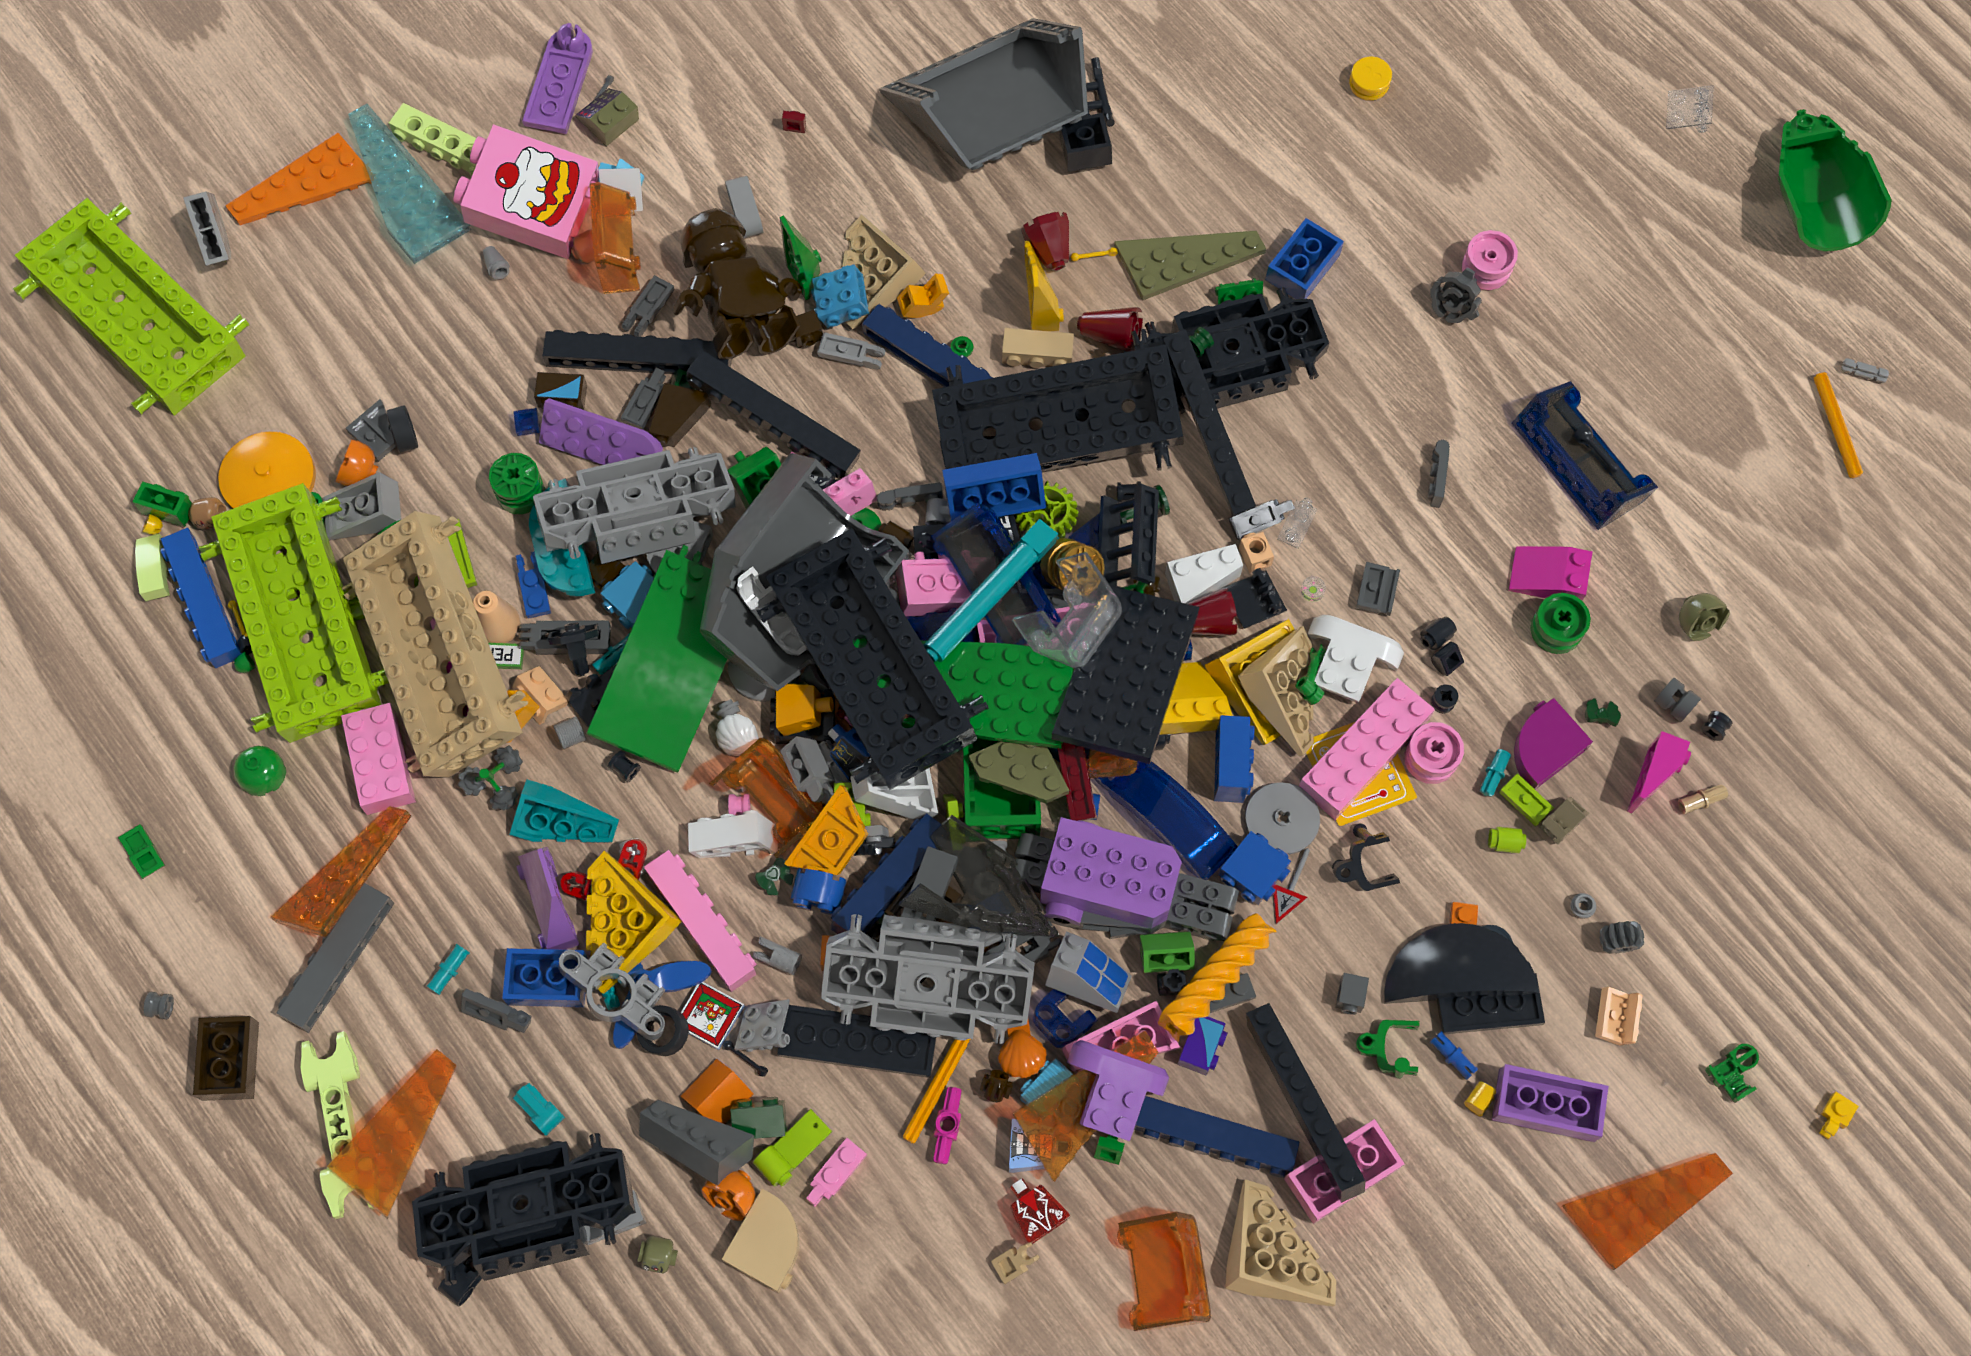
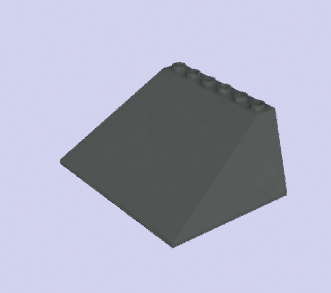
M1032 18L879 88V91L962 167L975 170L982 167L983 162L987 160L994 161L1003 157L1002 153L1009 150L1011 152L1019 150L1023 147L1022 144L1028 141H1038L1043 138V134L1057 132L1062 129V125L1079 122L1082 120L1081 116L1088 114L1083 31L1079 26Z

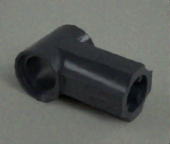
M1170 969L1164 973H1157L1159 996L1178 995L1183 987H1185L1186 979L1183 971Z

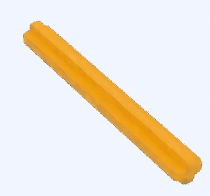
M1826 372L1818 373L1814 377V382L1849 477L1857 478L1863 474V470Z
M954 1039L903 1134V1138L913 1144L917 1141L971 1039Z

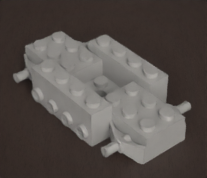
M693 447V451L692 448L688 449L690 459L678 461L674 464L670 450L576 471L578 485L561 488L559 487L558 480L553 479L554 486L552 480L548 482L550 491L533 496L547 552L561 548L568 549L570 557L575 559L574 552L577 558L581 555L578 546L586 542L595 541L601 563L603 564L695 542L693 517L711 515L713 523L718 525V522L719 524L723 523L721 512L736 507L734 487L721 453L702 456L699 455L698 449Z
M856 914L851 915L850 929L846 932L830 936L828 939L821 998L840 1007V1023L842 1024L845 1022L846 1015V1024L851 1023L853 1009L872 1005L870 1026L876 1027L879 1030L888 1031L896 1029L907 1034L920 1032L927 1033L932 1037L944 1035L952 1036L956 1040L973 1039L975 1020L977 1018L994 1027L993 1042L997 1044L999 1034V1044L1004 1043L1005 1030L1007 1031V1028L1027 1024L1034 962L1015 950L1017 935L1013 934L1012 943H1010L1011 934L1006 935L1004 950L983 956L987 929L985 927L884 915L880 931V941L877 942L861 931L862 916L858 915L857 924H855ZM929 977L933 979L935 984L933 987L926 988L921 985L920 980Z

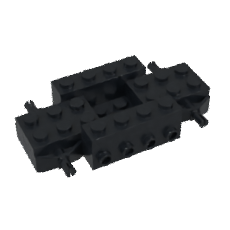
M1282 287V290L1279 288L1276 291L1280 303L1270 310L1267 308L1262 293L1257 295L1249 294L1242 299L1226 300L1219 305L1203 306L1196 311H1183L1174 316L1171 333L1157 332L1153 321L1150 324L1149 322L1145 324L1149 347L1164 345L1162 342L1164 337L1186 329L1188 336H1193L1194 331L1199 327L1209 332L1214 340V345L1209 349L1206 348L1204 354L1197 357L1217 409L1288 390L1292 375L1289 365L1306 368L1309 379L1313 380V377L1316 379L1319 374L1314 364L1327 352L1329 341L1313 300L1289 298L1285 287ZM1228 343H1235L1238 349L1232 351L1226 345ZM1169 359L1180 415V412L1183 414L1186 411L1182 403L1184 394Z
M594 1133L595 1137L593 1134L589 1136L591 1143L589 1151L577 1158L574 1156L567 1141H554L549 1143L548 1146L526 1148L520 1153L512 1155L502 1154L497 1156L496 1159L488 1161H474L470 1165L462 1167L464 1188L447 1187L445 1172L434 1173L435 1187H433V1190L412 1201L418 1258L425 1265L443 1269L445 1284L452 1285V1282L454 1285L457 1283L456 1266L471 1255L473 1266L484 1281L590 1255L587 1233L584 1226L602 1229L604 1231L605 1245H611V1242L615 1244V1226L630 1214L636 1213L629 1165L623 1151L617 1148H603L601 1145V1135ZM519 1200H528L526 1208L522 1210L515 1209V1205Z

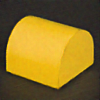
M1479 1081L1464 1102L1465 1106L1477 1116H1482L1495 1098L1496 1089Z

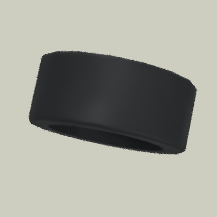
M403 405L387 410L389 424L400 453L418 448V441L406 406Z
M663 1005L654 1006L652 1009L661 1016H669L673 1019L675 1023L674 1036L666 1045L658 1046L652 1040L644 1038L637 1032L638 1041L642 1048L652 1054L659 1056L673 1055L681 1050L687 1041L689 1033L688 1022L684 1015L674 1008ZM655 1021L646 1023L645 1026L648 1031H651Z

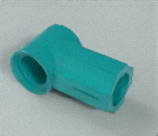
M530 1083L520 1088L513 1097L545 1136L565 1119L564 1115L550 1101L547 1102L542 1094Z

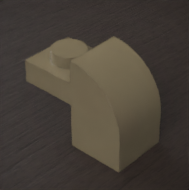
M1569 797L1554 813L1542 822L1540 828L1559 844L1589 813L1576 800Z

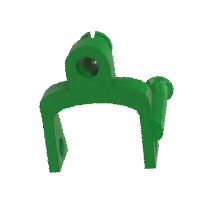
M1383 1020L1378 1027L1377 1034L1364 1033L1358 1037L1356 1049L1361 1055L1375 1056L1377 1067L1381 1072L1394 1073L1397 1079H1401L1404 1074L1417 1076L1418 1067L1410 1066V1062L1406 1058H1398L1395 1061V1066L1388 1063L1385 1054V1038L1388 1030L1392 1027L1418 1030L1420 1021ZM1363 1041H1368L1371 1045L1366 1046L1363 1044Z

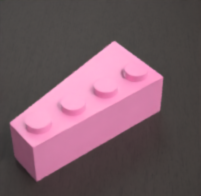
M1157 1001L1064 1046L1062 1051L1068 1061L1073 1044L1084 1040L1136 1059L1174 1051L1180 1048V1046L1167 1030L1158 1025L1162 1011ZM1069 1064L1073 1072L1085 1070Z

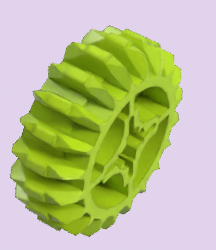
M1047 480L1044 486L1045 511L1039 509L1016 513L1015 522L1020 524V532L1026 531V534L1041 519L1056 531L1060 538H1065V532L1071 533L1072 526H1075L1077 523V502L1072 501V493L1066 494V487L1058 489L1059 484L1057 482L1053 487L1049 486L1050 483ZM1061 514H1065L1064 518L1060 522L1054 524L1055 518L1060 517Z

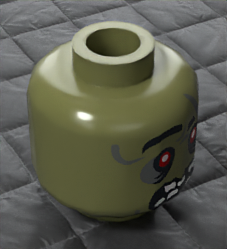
M649 1236L646 1241L641 1243L637 1262H641L643 1270L664 1274L668 1271L669 1265L675 1266L678 1250L673 1249L674 1244L671 1239Z

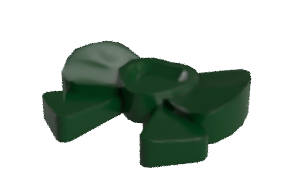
M1595 698L1587 702L1585 711L1587 722L1598 721L1600 724L1604 722L1614 727L1619 724L1621 713L1618 710V706L1612 701H1609L1607 709H1599Z
M777 857L773 866L769 867L765 872H757L755 874L757 884L764 890H767V895H778L773 881H778L779 877L788 885H792L794 875L790 874V867L784 864L786 861L782 858Z

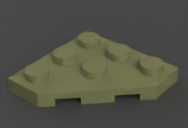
M998 742L968 757L978 779L988 784L990 782L1002 786L1005 790L1034 797L1037 801L1049 803L1069 794V789L1047 747Z

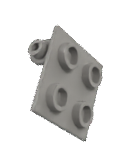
M790 1000L745 1006L735 1050L752 1052L758 1049L769 1050L773 1046L783 1048L786 1044H789L790 1037L783 1032V1027Z

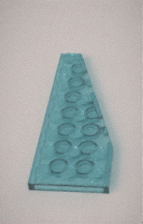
M368 104L348 114L387 231L414 264L471 230V225L464 223L463 215Z

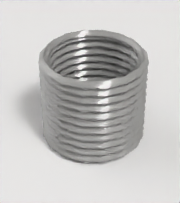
M576 716L554 725L555 732L564 750L567 747L569 748L586 741L585 734Z

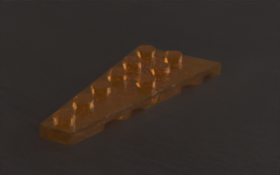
M389 806L280 907L271 918L278 924L326 938L412 816L407 810Z
M1146 1030L1140 1031L1111 1050L1148 1064L1159 1053ZM1085 1069L1074 1073L1012 1113L1053 1182L1060 1176L1065 1166L1073 1160L1082 1145L1096 1131L1079 1124L1096 1073Z
M1716 1153L1563 1204L1562 1207L1611 1268L1615 1270L1733 1173Z

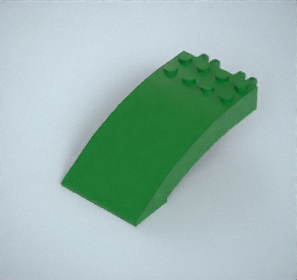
M683 545L679 555L669 550L665 551L586 733L589 736L677 773L681 768L727 661L700 633L711 569L698 564L702 555L699 551L694 554L692 561L685 558L688 552V546Z

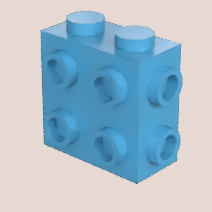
M854 264L844 266L830 273H824L812 279L814 288L811 289V292L816 301V308L814 310L819 321H822L827 328L835 327L840 323L855 320L869 314L864 277Z
M636 561L631 565L625 566L619 576L613 582H608L600 593L603 599L602 606L610 614L615 612L620 617L618 619L620 623L628 630L634 625L654 575L646 565L641 567Z

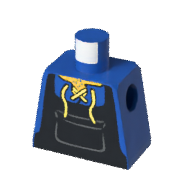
M837 724L828 732V735L837 743L830 752V756L849 782H851L852 775L849 770L867 761L869 754L853 728L846 732Z

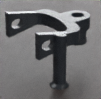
M1362 823L1355 825L1353 834L1362 840L1351 844L1349 859H1339L1333 863L1332 869L1335 877L1343 883L1356 880L1364 891L1399 884L1400 880L1394 873L1372 882L1367 880L1361 863L1362 849L1367 846L1389 842L1390 839L1384 832L1372 835Z

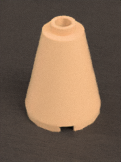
M491 591L478 593L474 598L473 604L488 643H508L516 636L515 633L520 627V618L515 607Z

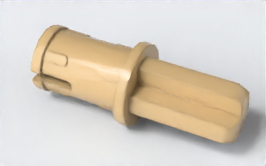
M1718 785L1705 791L1698 790L1697 794L1679 799L1678 807L1684 815L1702 807L1706 809L1710 804L1727 798V788L1723 785Z

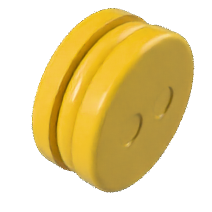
M1369 56L1361 58L1353 65L1349 79L1350 89L1361 99L1369 101L1380 99L1389 90L1392 70L1387 62L1378 57Z

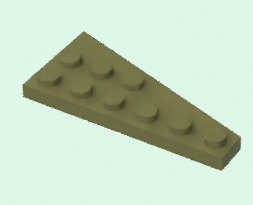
M1257 230L1114 241V247L1117 249L1118 255L1142 301L1266 253V247Z

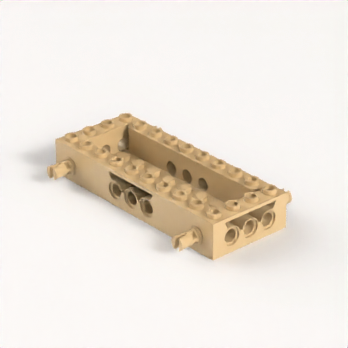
M414 511L343 558L352 582L343 586L342 590L348 591L344 594L348 600H353L356 596L358 597L416 755L406 759L405 763H413L408 767V770L416 773L421 769L423 776L449 778L522 734L523 732L515 711L528 705V701H521L526 696L522 691L516 692L511 697L508 696L448 537L461 530V527L454 526L459 521L451 516L442 523L440 516ZM418 575V576H419V582H418V586L415 587V586H414V579H415V577ZM434 618L436 621V625L434 626L435 628L431 630L430 621ZM450 661L452 663L451 672L448 674L446 666L447 663ZM465 705H467L469 708V711L467 713L468 715L466 717H464L463 715V708Z

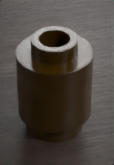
M889 521L887 524L883 523L878 530L879 532L895 536L907 549H909L914 539L908 530L892 521Z

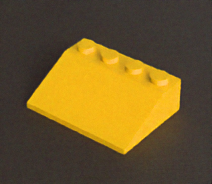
M1201 662L1182 664L1160 735L1214 731L1217 729L1220 715L1232 716L1227 696Z

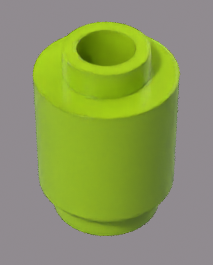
M1496 827V829H1490L1488 847L1497 852L1519 854L1521 849L1526 847V834H1522V829Z

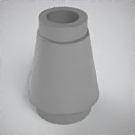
M494 246L486 247L483 250L488 274L497 280L505 278L510 271L509 263Z

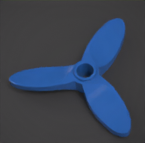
M701 961L675 962L660 966L651 971L645 970L640 962L628 974L632 977L635 984L643 974H646L648 979L659 988H665V992H675L702 983L710 976L712 971L706 963ZM629 990V992H628V994H627V996H626L624 1002L626 1001V999H628V1000L631 999L630 990ZM622 1020L615 1023L613 1042L617 1049H622L628 1045L636 1033L634 1029Z

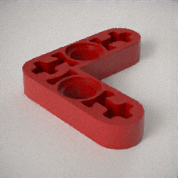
M640 839L627 841L622 848L618 861L624 868L632 869L634 877L638 880L647 855V846L644 841ZM637 844V849L641 852L634 856L633 862L638 864L625 863V859L630 860L632 857V851L629 850V847ZM578 871L566 873L560 883L562 890L569 895L587 900V895H592L590 892L592 880H588L585 888L576 886L571 889V884L568 883V880L576 877L575 882L585 884L586 880H588L587 874Z

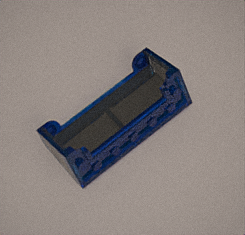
M1569 381L1536 394L1511 424L1596 529L1599 530L1645 502L1658 486L1648 475L1640 474L1634 478L1577 409L1581 402V395L1574 384ZM1584 424H1587L1593 432L1592 441L1612 463L1618 465V471L1615 473L1610 472L1609 466L1589 444L1578 443L1572 435Z
M976 503L931 535L935 542L933 544L934 549L940 556L945 555L950 559L970 594L982 584L1016 547L995 511L980 503ZM1030 568L984 616L997 636L995 638L997 643L1036 647L1067 629Z

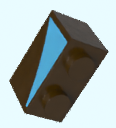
M537 372L534 398L538 408L544 409V403L549 398L584 410L587 383L583 374Z

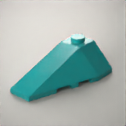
M526 779L509 835L532 842H542L543 839L557 840V842H566V840L613 842L619 819L556 788Z

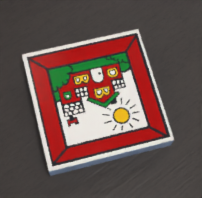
M702 982L697 984L681 1013L688 1022V1034L719 1050L745 1005Z

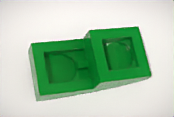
M139 824L118 837L142 879L165 866L143 825Z

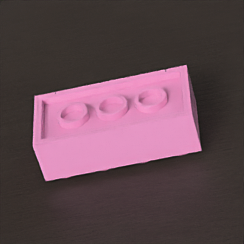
M968 550L961 552V558L948 559L946 551L939 552L938 559H925L923 552L915 553V560H902L895 572L900 608L905 616L952 615L996 569L995 557L971 558L970 551ZM1002 598L988 613H995L1002 602Z

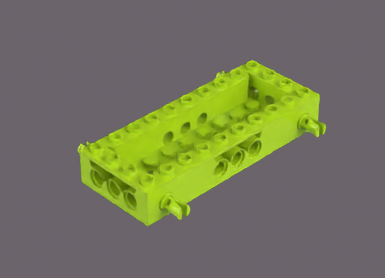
M86 198L15 254V257L29 277L14 287L13 290L24 300L36 288H43L147 390L134 402H131V405L141 415L152 404L160 402L175 416L246 357L235 336L248 327L249 323L245 318H242L241 314H238L228 325L222 326L117 226L119 222L128 215H131L130 210L122 202L111 210L109 214H104ZM96 267L94 273L86 274L88 268ZM126 295L123 301L115 302L117 296ZM148 323H155L153 329L144 330ZM177 352H185L182 358L174 359V355Z
M304 483L212 516L218 540L199 546L202 552L201 557L204 561L223 554L271 710L268 713L252 717L251 721L256 724L253 725V728L258 733L275 725L277 732L289 743L343 724L341 715L382 705L377 687L389 683L384 669L371 673L348 599L344 596L345 590H342L343 583L322 521V517L342 511L339 505L341 503L336 496L317 504L315 497ZM287 549V553L283 558H275L278 550ZM293 589L300 591V596L297 600H289L287 596L289 591ZM313 633L311 642L302 643V638L305 634ZM327 676V682L323 686H316L318 677Z

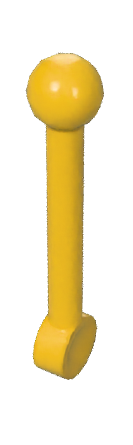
M1110 248L1107 251L1093 253H1072L1070 258L1073 262H1076L1082 258L1104 255L1116 256L1118 252L1116 248Z

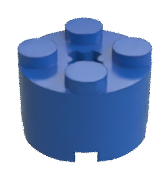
M800 868L797 869L790 899L793 900V904H796L797 908L811 910V907L814 906L820 909L821 913L832 915L839 906L841 907L847 880L840 877L839 881L833 880V874L812 869H805L804 873Z

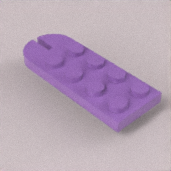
M571 23L562 25L550 37L522 120L524 126L567 134L593 53L590 38L577 24H575L574 28L576 33L574 38Z
M549 398L544 403L540 444L602 465L663 451L661 443L642 429Z

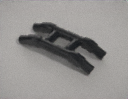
M1099 57L1092 58L1094 82L1086 83L1087 92L1097 90L1099 100L1087 102L1088 114L1084 116L1090 115L1089 111L1101 109L1106 125L1112 127L1115 121L1103 81Z

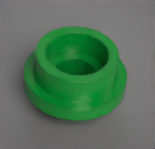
M959 336L951 342L952 351L959 356L969 357L972 354L974 346L968 337ZM959 345H965L966 347H965V348H959L958 346H959Z

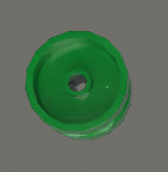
M1567 593L1552 594L1544 599L1532 618L1530 630L1533 640L1540 648L1549 653L1564 654L1572 651L1578 646L1590 627L1591 617L1589 609L1582 600L1574 595Z

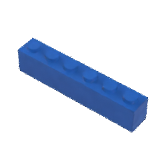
M187 527L161 538L164 546L160 549L166 562L170 561L172 567L168 568L173 581H177L179 584V588H176V591L181 601H185L187 604V608L184 611L189 621H193L196 628L192 629L196 640L198 642L201 641L204 648L200 649L204 660L206 663L211 662L215 668L233 662L241 654L238 642L207 565L201 557V551L195 536Z

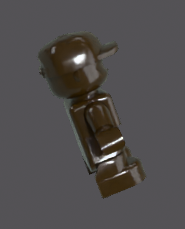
M714 208L691 217L682 231L681 249L683 252V264L685 268L694 266L699 274L693 276L688 288L680 293L673 305V313L678 315L685 306H688L693 311L692 315L697 317L703 307V299L708 309V319L712 323V328L715 332L712 343L720 359H731L740 356L750 348L753 339L760 353L770 354L777 352L788 345L800 327L793 308L784 304L787 296L790 300L796 301L802 293V286L792 278H784L779 283V278L766 268L760 267L755 257H746L747 244L744 239L746 234L744 226L734 215L722 209ZM750 321L756 328L753 339L748 328L745 326V322Z

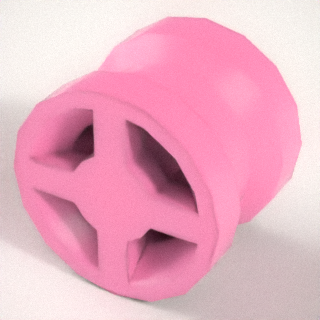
M729 794V814L737 816L743 815L745 811H749L751 808L750 794H744L739 797L735 794Z

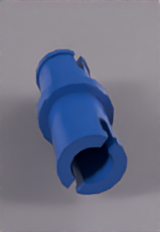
M1442 1031L1430 1041L1446 1058L1445 1062L1447 1064L1451 1063L1466 1080L1472 1076L1471 1073L1473 1074L1478 1070L1462 1053L1463 1050L1460 1047L1457 1048Z

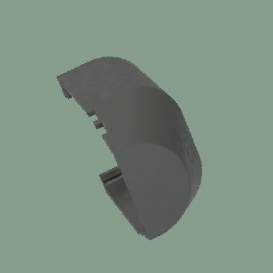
M794 453L788 455L715 550L700 626L701 635L721 655L755 680L776 691L801 674L800 670L810 663L815 664L808 650L799 656L786 653L776 643L740 597L737 591L738 577L753 566L759 574L758 578L761 584L767 589L770 587L766 578L767 575L851 528L865 548L881 540L883 537L886 538L892 551L873 561L885 583L909 552L895 536L872 530L848 515L809 476L811 474L829 479L832 474L817 459ZM836 599L832 602L831 607L839 609L844 605V601Z

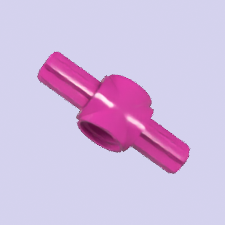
M956 1087L947 1088L943 1110L938 1111L934 1137L937 1138L933 1161L938 1164H947L949 1162L952 1141H957L961 1114L958 1113L962 1090ZM944 1120H951L954 1122L955 1127L951 1131H944L941 1129L940 1124Z

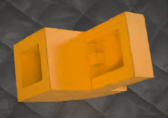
M935 273L924 286L908 285L900 293L897 300L903 317L921 318L935 314L944 308L943 300L947 297L949 291L943 274Z

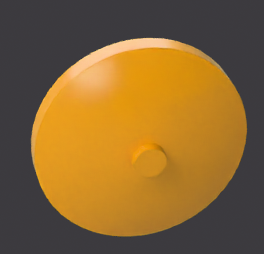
M260 432L242 439L225 455L219 470V488L228 505L234 509L302 483L312 492L316 479V469L310 453L296 438L281 432Z

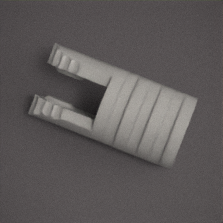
M760 936L759 944L774 951L771 957L762 952L754 951L752 957L794 975L800 965L802 954Z

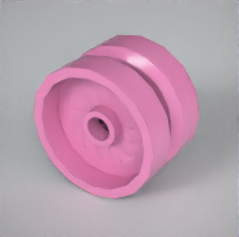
M1488 230L1478 233L1472 238L1462 261V272L1467 267L1475 271L1474 277L1477 279L1476 283L1480 289L1493 290L1500 288L1508 281L1517 261L1518 250L1515 242L1508 235L1500 231Z
M1430 722L1419 727L1412 735L1404 752L1405 765L1413 777L1426 784H1438L1447 781L1454 774L1463 758L1464 743L1459 733L1451 726L1444 723Z

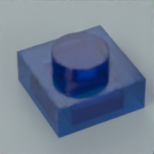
M537 408L513 411L517 436L540 433Z

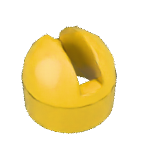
M149 514L142 532L151 535L158 534L163 527L161 519Z

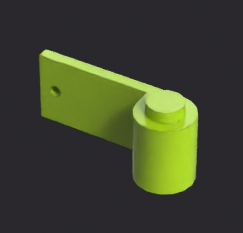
M810 1109L786 1133V1136H783L773 1146L771 1145L763 1150L753 1161V1165L774 1187L778 1184L782 1187L793 1177L791 1172L833 1131Z

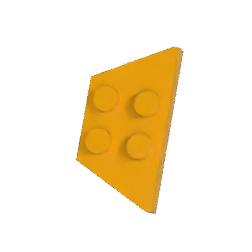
M840 785L788 857L784 863L785 865L840 875L868 836V832L845 786Z

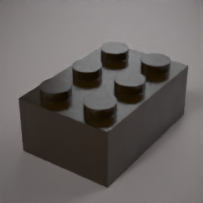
M252 1016L198 1018L193 1096L201 1101L254 1099L259 1022Z

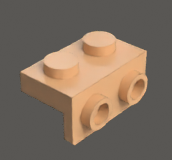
M540 666L518 675L511 690H525L540 706L532 716L539 725L545 722L549 714L566 707L568 704L566 696Z
M1603 987L1595 1037L1619 1046L1635 1044L1639 1033L1638 1026L1643 995L1640 993L1627 994L1611 987Z

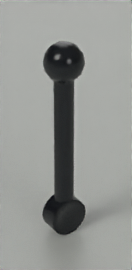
M732 1041L724 1042L725 1050H731L757 1070L759 1076L765 1077L767 1075L768 1069L765 1066H759L741 1051H736Z

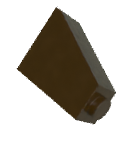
M664 383L649 434L655 437L662 447H675L711 407L712 403L708 394L704 391Z

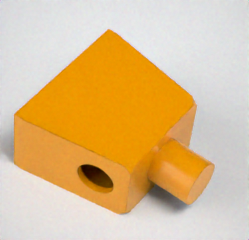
M787 684L776 691V728L783 736L819 727L821 725V713L834 710L833 698H821V693L813 685Z

